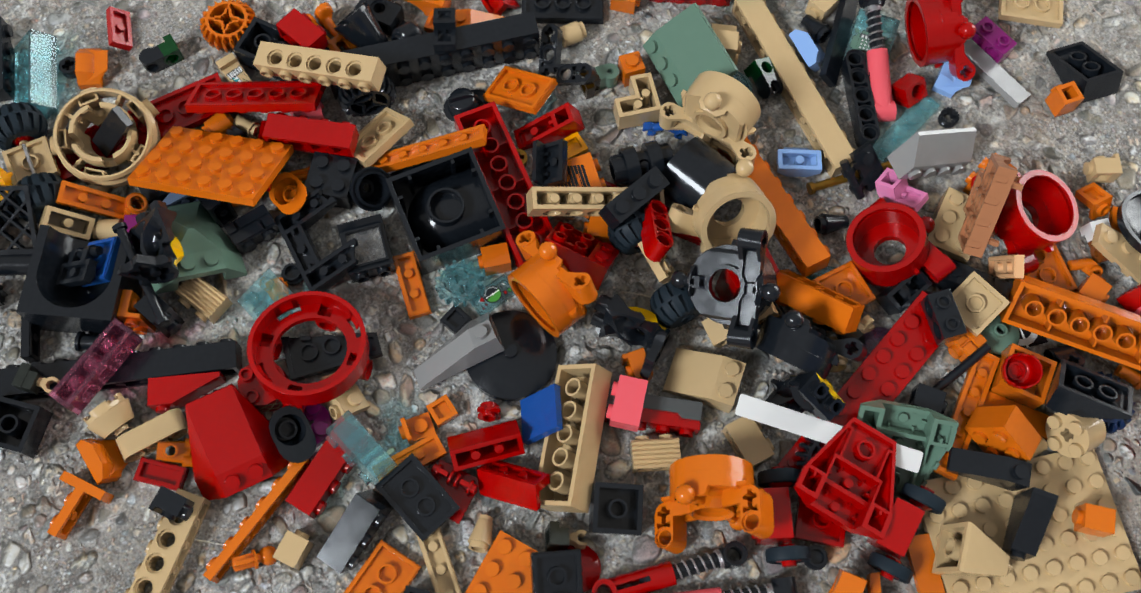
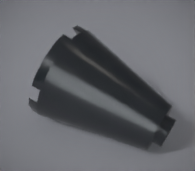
M367 1L358 6L359 9L350 12L334 28L337 33L357 48L388 42Z

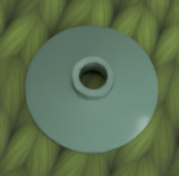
M999 315L981 332L987 340L985 343L992 349L989 353L1000 356L1001 352L1012 343L1018 345L1020 339L1018 327L1002 322ZM996 328L1000 329L1003 334L998 333Z

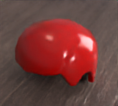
M1014 353L1003 361L1001 366L1002 378L1013 388L1028 389L1040 382L1043 376V365L1034 355Z

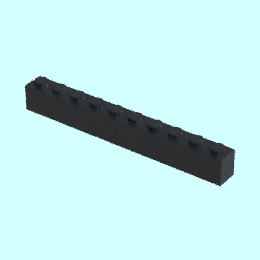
M221 339L217 343L203 341L193 346L178 344L168 349L153 347L149 351L144 352L129 350L125 354L119 355L105 353L102 354V357L80 356L78 360L56 359L53 363H30V365L39 370L38 373L43 377H56L62 382L61 384L54 382L49 387L56 392V395L48 394L43 388L40 389L37 395L14 387L11 384L20 365H8L6 368L0 369V396L25 401L147 386L148 378L218 371L224 376L239 374V371L242 369V347L236 340Z

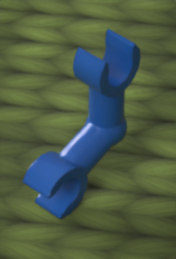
M643 123L642 131H648L647 136H653L656 132L664 130L660 127L659 123ZM665 130L674 133L676 139L682 140V134L688 136V132L685 130Z

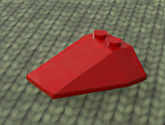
M233 384L185 404L194 480L202 496L207 500L227 498L274 476L290 463L279 453L270 435V421Z
M853 417L803 466L794 489L806 507L844 530L883 540L893 517L897 442Z

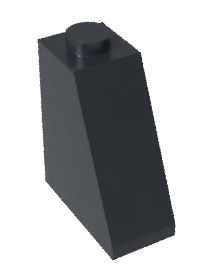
M1033 487L1014 496L1002 550L1009 553L1010 558L1025 561L1026 559L1036 557L1057 504L1058 495Z

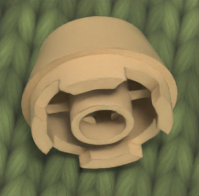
M120 392L114 395L115 399L102 402L89 412V416L83 418L84 422L88 425L87 429L103 439H107L113 434L119 436L129 428L127 424L135 418L129 399H125Z

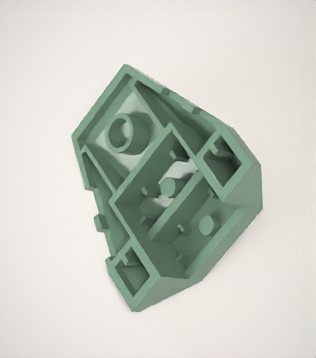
M199 201L167 207L168 210L177 213L171 228L182 245L184 257L177 264L179 271L177 278L166 283L151 284L156 294L178 290V283L180 281L219 273L223 274L224 280L247 276L240 252Z
M882 399L860 403L857 419L893 439L897 444L923 452L918 473L895 466L894 497H899L906 502L908 501L900 496L903 485L910 483L920 487V485L925 486L927 484V479L933 470L939 467V462L946 451L949 452L952 448L959 425L958 421L929 408Z

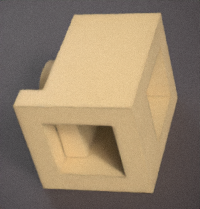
M1119 153L1114 154L1110 158L1097 156L1090 162H1085L1083 173L1086 175L1087 183H1113L1122 175L1123 170Z

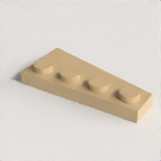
M1104 223L1096 225L1091 245L1111 263L1116 262L1126 277L1131 276L1138 282L1136 286L1140 285L1141 253L1134 249L1120 232Z

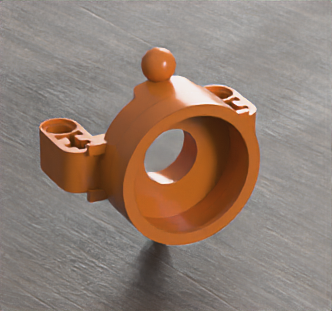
M701 454L681 458L670 465V496L661 497L663 503L659 504L655 510V543L658 547L673 554H679L684 551L687 544V522L696 520H726L732 529L737 531L744 530L759 539H767L772 535L774 531L773 500L771 495L765 492L764 489L754 486V467L749 461L731 455Z

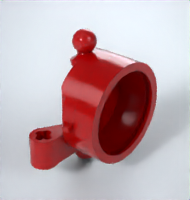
M907 0L905 6V30L908 46L915 63L919 67L934 65V68H939L944 62L949 61V71L952 76L962 81L971 80L976 73V68L965 55L964 43L967 39L974 37L977 29L972 22H968V18L962 15L961 3L963 0Z
M1031 170L1023 175L1020 172L1017 173L1019 177L1017 183L1023 184L1024 187L1022 191L1010 189L994 227L995 235L1001 240L1003 239L1008 255H1025L1024 275L1035 272L1039 267V261L1034 251L1044 250L1048 253L1054 251L1053 245L1071 237L1078 225L1079 212L1074 195L1058 176L1045 170ZM974 176L971 180V188L976 179V176ZM1023 206H1024V207L1029 211V213L1031 214L1032 220H1033V224L1031 223V221H1030L1029 218L1027 217V215H1026V213H1025V211H1024Z
M880 197L872 205L860 212L848 228L846 245L851 260L865 282L873 286H895L913 275L920 274L919 270L921 268L935 283H939L956 269L954 262L928 240L927 234L931 233L935 228L934 220L929 216L920 217L916 211L903 204L886 202ZM889 240L901 242L906 247V252L899 262L888 265L877 261L875 251L881 243Z

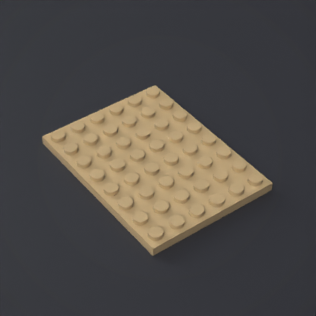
M1095 449L1079 458H1069L1060 453L1032 458L1027 461L1032 464L1029 488L1017 491H1010L958 475L954 481L946 477L927 480L925 487L933 490L934 494L946 502L941 515L925 511L921 520L925 534L929 533L934 554L941 525L967 521L976 525L1002 549L1015 495L1036 487L1059 496L1036 557L1026 559L1025 561L1010 558L1011 571L1004 577L941 575L945 593H1126L1141 589V572ZM1089 503L1115 509V534L1099 537L1074 531L1072 513L1075 507Z

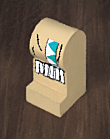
M232 52L215 62L219 71L228 82H252Z

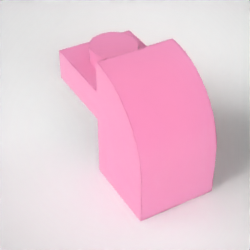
M887 167L875 181L879 198H883L886 202L903 204L917 213L929 199L928 193L908 186L907 179L899 180L895 171Z

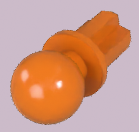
M265 546L259 553H256L255 549H253L251 553L233 557L231 559L232 568L235 572L253 567L258 569L259 563L266 566L273 565L277 561V559L272 557L276 548Z

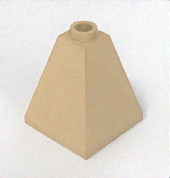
M967 521L941 525L932 568L933 574L1004 577L1010 573L1012 566L1011 562H1009L1010 556L973 523Z

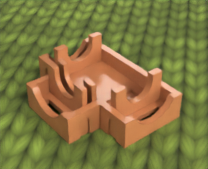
M991 153L986 168H980L963 208L966 217L958 235V240L964 254L982 258L987 244L995 247L999 246V240L990 237L995 235L994 227L1010 189L1022 191L1024 187L1023 184L1017 183L1019 178L1017 176L1018 170L1009 166L1011 162L1010 157Z

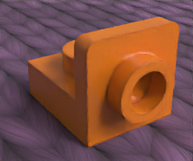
M1095 182L1076 190L1075 198L1090 209L1089 218L1091 220L1103 217L1109 213L1113 196Z
M429 412L407 420L405 417L400 418L402 426L398 427L402 440L407 439L410 445L436 432Z

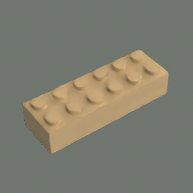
M596 363L558 365L555 384L560 386L563 429L544 438L538 471L550 474L551 483L539 491L540 505L545 510L573 513L589 512L612 372Z

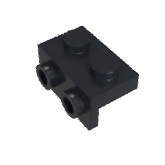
M560 139L546 144L539 140L533 141L531 175L534 183L541 187H554L567 183V141Z

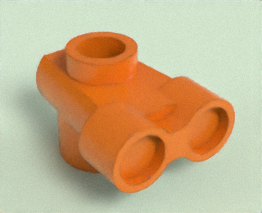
M185 438L184 441L158 442L156 460L182 463V467H193L189 438ZM167 447H173L175 453L167 455L165 452Z

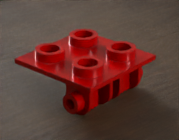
M440 459L438 464L435 463L431 469L432 476L461 508L450 518V520L460 524L479 488L478 478L462 470L455 472L452 465Z

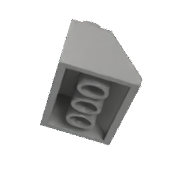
M975 127L919 131L887 156L899 180H914L918 177L926 179L935 175L942 177L946 174L957 175L964 171V166L972 160L977 130Z

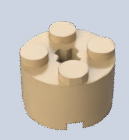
M1056 412L1047 418L1045 425L1048 447L1069 458L1083 456L1097 448L1106 438L1105 423L1103 419L1099 420V418L1080 417L1074 414L1064 415Z

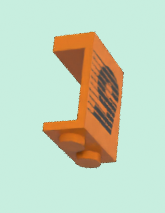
M588 152L567 160V183L554 187L607 186L604 177L599 178L597 172L601 171L598 159H593L591 153Z

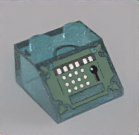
M859 9L853 22L844 56H846L848 51L857 49L864 54L867 63L866 52L870 49V46L867 45L869 42L867 38L869 32L866 30L868 24L865 23L867 17L865 16V10ZM882 15L881 22L883 24L881 28L884 30L882 37H884L883 44L885 45L883 48L888 49L889 55L900 20Z

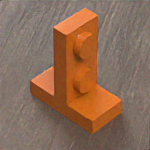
M64 470L59 480L75 487V489L65 498L63 508L51 520L47 533L66 540L92 497L110 504L114 495Z

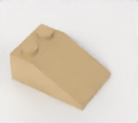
M676 348L663 391L691 401L703 402V405L730 413L746 363L723 355Z

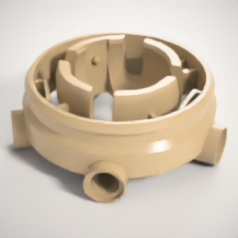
M90 87L84 89L70 99L57 115L53 127V136L49 139L51 152L54 156L60 158L62 164L70 173L87 183V187L108 193L109 188L129 185L128 176L161 140L160 130L155 120V117L160 112L147 98L140 101L128 93L112 88ZM113 97L117 99L115 104L104 102L102 98ZM125 100L129 101L125 105L147 126L145 146L138 143L139 136L134 119L122 108ZM119 106L133 122V125L127 132V140L124 146L112 154L113 158L101 157L93 150L91 137L85 134V131L90 123L98 127L102 125L111 109ZM69 120H71L70 123H69V128H68V130H67V129H66V126H67ZM77 154L80 158L72 165L66 155ZM125 161L132 164L128 168L111 175L103 170L84 167L86 163L97 167H114Z

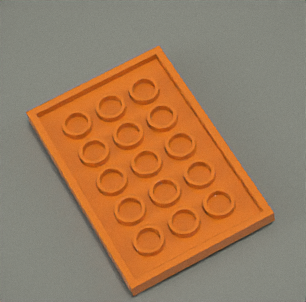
M172 126L128 176L127 180L130 186L255 207L292 156L294 149L293 145L281 142H265L261 139Z

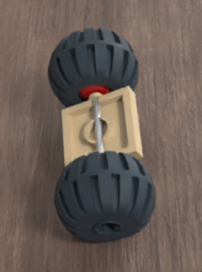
M11 102V104H4L0 107V149L3 150L2 155L8 172L13 173L11 177L12 185L31 184L32 207L35 210L37 224H39L41 214L46 205L70 211L71 207L55 203L60 183L64 179L60 177L61 173L55 156L50 149L47 138V119L38 108L29 103ZM16 190L12 194V198L20 205L25 201L24 190ZM21 211L18 215L29 222L28 216Z
M644 204L613 231L608 226V237L611 244L625 255H632L642 251L660 283L664 284L651 296V311L656 314L659 324L668 329H673L692 321L700 313L695 308L691 297L688 296L687 286L678 289L671 284V275L676 270L666 262L665 258H667V255L660 262H653L644 254L641 231L642 221L645 219V208L648 205Z

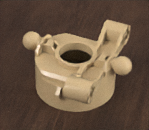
M704 71L697 76L687 91L682 90L683 107L672 102L664 103L660 107L659 125L662 129L685 130L694 135V137L699 136L715 150L720 149L727 153L735 166L741 159H748L754 165L756 149L744 140L748 135L756 132L757 129L754 128V125L761 116V108L753 93L735 78L717 71Z
M739 160L735 167L736 173L727 174V176L711 182L692 209L682 204L673 203L668 212L671 231L699 237L701 240L700 251L702 253L717 246L731 244L733 239H737L741 228L766 230L769 241L776 227V212L754 180L747 177L754 170L753 163L750 160ZM733 199L741 201V210L734 219L727 222H720L714 219V213L720 206Z

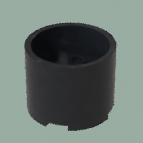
M699 136L694 137L673 156L662 171V174L670 182L664 188V196L673 203L682 204L692 209L711 182L725 177L727 174L736 173V166Z

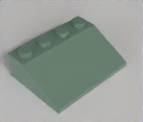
M693 3L656 30L643 45L676 103L683 107L682 90L687 91L700 73L704 71H717L732 77L738 71V68L697 3Z

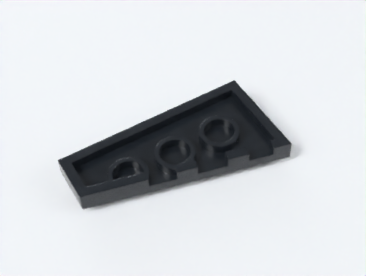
M377 332L367 333L370 360L382 357L383 353ZM355 333L357 338L361 336V333ZM334 334L319 337H311L309 335L298 338L281 337L290 380L294 382L337 370L342 365L346 356L347 342L344 335L334 336Z

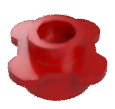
M486 401L477 408V412H479L477 418L480 420L493 422L501 419L499 414L501 409L495 402Z

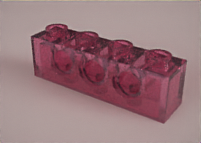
M114 318L48 395L68 410L79 415L143 339L129 327Z

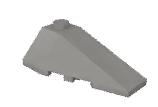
M488 312L469 321L413 370L421 391L505 350L491 314Z

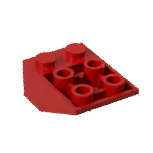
M560 221L544 240L556 245L557 256L563 260L562 263L570 272L588 273L597 291L610 274L620 252L612 244L603 243L595 239L593 235L583 233L575 229L571 224Z

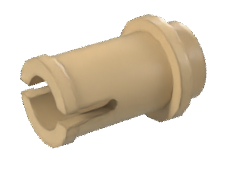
M237 115L234 118L233 125L247 133L250 138L258 137L260 130L258 122H252L242 115Z

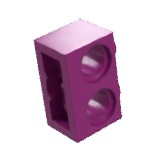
M987 16L975 25L977 29L976 34L971 38L998 64L1004 61L1017 45V42Z

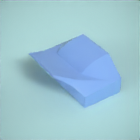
M795 29L788 35L807 66L812 71L817 72L823 63L824 51L819 43L810 37L808 32Z
M949 61L944 62L940 67L931 91L951 98L958 90L969 87L972 79L962 81L952 76L949 71Z
M784 147L777 150V173L786 177H810L820 174L822 171L821 150Z

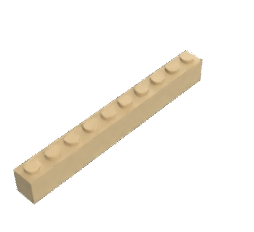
M734 0L733 14L759 58H770L783 85L781 95L813 149L821 150L822 164L830 178L842 174V168L839 163L844 159H848L849 163H851L852 159L849 154L855 151V148L851 147L845 131L840 129L835 115L830 112L826 105L825 98L822 95L820 96L814 80L810 79L806 72L805 65L799 61L794 47L786 39L785 32L779 28L774 14L768 10L766 1Z

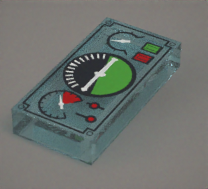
M504 273L470 296L468 302L477 314L482 316L513 297L515 293Z

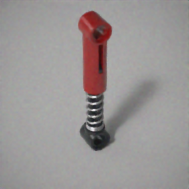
M731 541L725 546L719 547L718 550H714L712 554L697 555L694 559L689 557L687 561L681 560L677 564L674 562L671 564L670 561H666L607 579H600L593 585L591 593H597V589L601 586L608 587L611 593L654 592L677 585V579L681 578L683 580L687 576L691 578L694 574L700 575L704 571L708 573V570L711 569L715 571L717 570L716 568L736 569L745 563L748 551L741 542ZM729 549L738 551L740 556L738 561H732L729 558ZM636 581H639L640 583L638 585H634L621 590H617L616 588Z

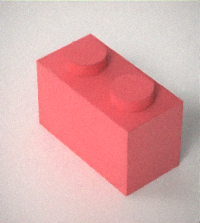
M620 375L619 381L613 382L611 395L615 396L614 405H608L606 418L610 419L609 426L634 432L638 431L648 380Z

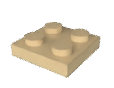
M975 271L952 293L966 329L975 337L1010 303Z

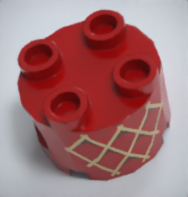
M275 363L277 370L284 377L289 379L287 374L282 370V368ZM250 364L239 371L238 390L259 411L264 413L273 412L283 406L280 400L274 398L263 389L255 377ZM262 365V366H261L262 371H263L264 374L266 375V376H264V378L267 379L269 382H272V381L270 380V378L268 377V375H267V373H266V371H265V369H264V366Z

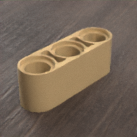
M175 408L118 436L115 441L124 462L137 461L141 457L156 451L158 442L176 441L187 435V421L182 410Z

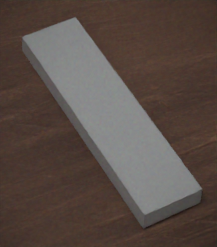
M972 39L966 40L964 43L965 55L975 66L976 72L1008 103L1016 108L1031 95Z

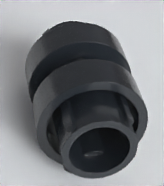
M654 140L642 143L641 151L636 152L633 146L619 149L617 155L609 158V168L614 183L617 185L625 183L629 187L654 166L662 173L674 156L671 146L667 143L658 144Z

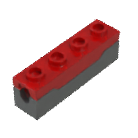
M609 389L604 422H609V424L610 419L606 418L608 405H614L615 396L611 395L612 389ZM645 394L638 430L644 431L646 428L656 429V432L661 434L677 432L682 437H693V435H697L700 431L703 402Z

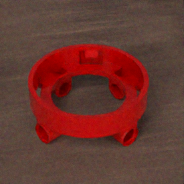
M303 291L279 299L261 313L253 324L248 336L247 357L250 367L263 389L274 398L280 400L283 404L282 407H296L304 413L306 406L331 401L348 391L358 379L368 381L372 373L373 361L369 358V340L361 316L349 302L331 293ZM300 307L301 311L290 314L281 321L278 320V317L287 311ZM307 321H315L318 327L326 331H335L338 328L346 338L347 352L342 365L331 376L314 383H297L287 379L277 370L274 360H278L282 351V341L280 338L290 328ZM349 321L353 322L356 329L360 327V337H356L355 331L350 325ZM262 365L264 366V369L272 382H269L267 379L264 378V376L266 375L262 371Z

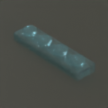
M926 96L911 108H908L873 145L877 157L883 162L889 161L887 156L913 136L938 110L940 105L929 96Z

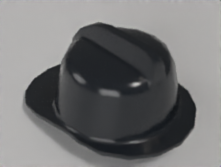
M467 88L454 90L444 103L446 117L454 121L455 115L490 103L483 98L486 91L470 90Z
M292 406L281 407L273 413L269 422V431L279 453L289 462L301 463L307 461L316 450V439L304 413Z

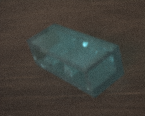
M349 410L326 429L328 436L325 439L334 449L339 447L344 452L342 458L350 467L355 465L361 471L358 476L366 485L371 483L375 486L396 468V462Z

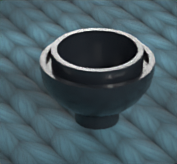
M378 167L360 169L353 175L349 184L351 199L363 210H381L391 200L385 180L390 178V176ZM365 184L369 185L368 192H365L363 189Z

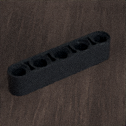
M852 49L847 52L843 60L841 72L855 143L858 148L866 142L874 146L880 136V129L865 56L861 51Z

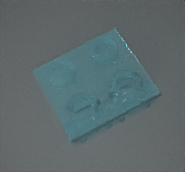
M268 268L237 302L256 321L261 313L271 304L293 293ZM282 314L281 316L278 317V320H279V321H281V317H282L284 314Z

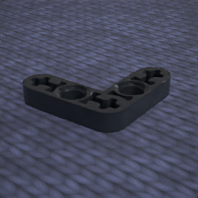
M551 23L544 26L541 33L538 74L546 76L552 73L556 75V77H549L557 80V86L588 85L594 82L597 73L593 66L587 63L561 64L563 32L561 28ZM550 50H554L553 58L547 60V53ZM570 69L571 76L569 79L564 80V72ZM586 71H589V74H586L585 77L578 75V72L586 73Z

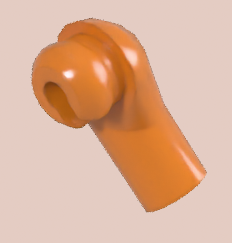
M1090 258L1067 261L1069 271L1081 270L1088 276L1092 273L1098 276L1103 274V268Z

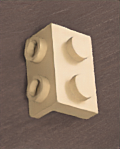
M329 374V375H326V376L322 377L321 380H324V379L328 378V377L331 376L332 374ZM356 383L344 394L325 402L330 416L337 423L341 418L346 421L347 418L368 410L370 406Z

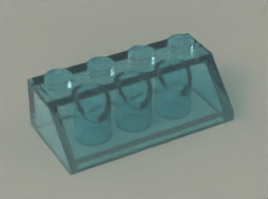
M30 28L14 48L13 81L15 91H13V102L29 103L38 108L46 119H49L54 112L58 111L60 104L59 100H57V92L59 90V82L57 81L59 64L57 63V55L59 53L57 36Z

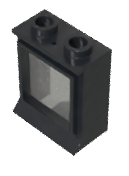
M381 214L337 225L342 245L353 238L358 240V246L355 247V259L358 260V264L349 272L353 283H363L376 276L385 277L396 271Z

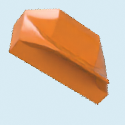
M102 48L79 49L75 53V74L78 86L81 90L90 87L103 88V75L108 70V50H102Z
M81 439L76 444L97 485L118 481L123 469L128 464L124 462L115 441L116 439Z

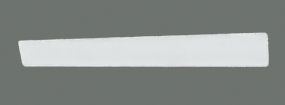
M740 394L735 414L825 444L843 427L745 394ZM896 444L895 466L918 473L923 452Z

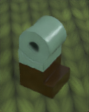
M608 63L594 67L597 73L594 82L588 85H580L586 100L594 97L596 90L613 88L617 85L619 68L615 64ZM589 71L579 73V75L585 77L586 74H589Z

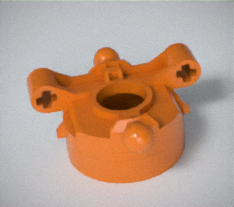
M523 231L516 237V244L526 262L508 275L509 285L529 314L548 333L554 337H559L578 320L585 317L587 313L585 305L595 301L598 292L588 273L568 272L562 268L563 260L557 256V247L554 243L546 241L540 245L533 231Z

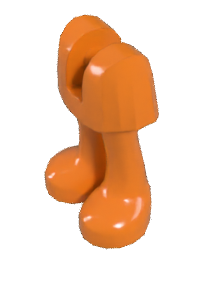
M322 3L316 8L315 18L311 14H307L312 23L316 26L318 23L321 24L334 37L330 39L326 35L329 44L327 47L330 51L340 52L339 47L341 46L345 50L357 48L335 31L336 24L332 20L333 9L329 3Z

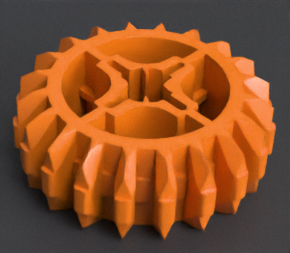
M222 0L220 3L214 1L213 7L208 6V11H203V18H200V30L210 46L216 47L219 51L224 49L228 52L230 48L234 49L253 18L256 17L255 12L246 2L243 3L241 0Z

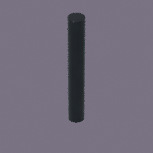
M984 343L937 382L933 388L943 391L992 350L991 347Z

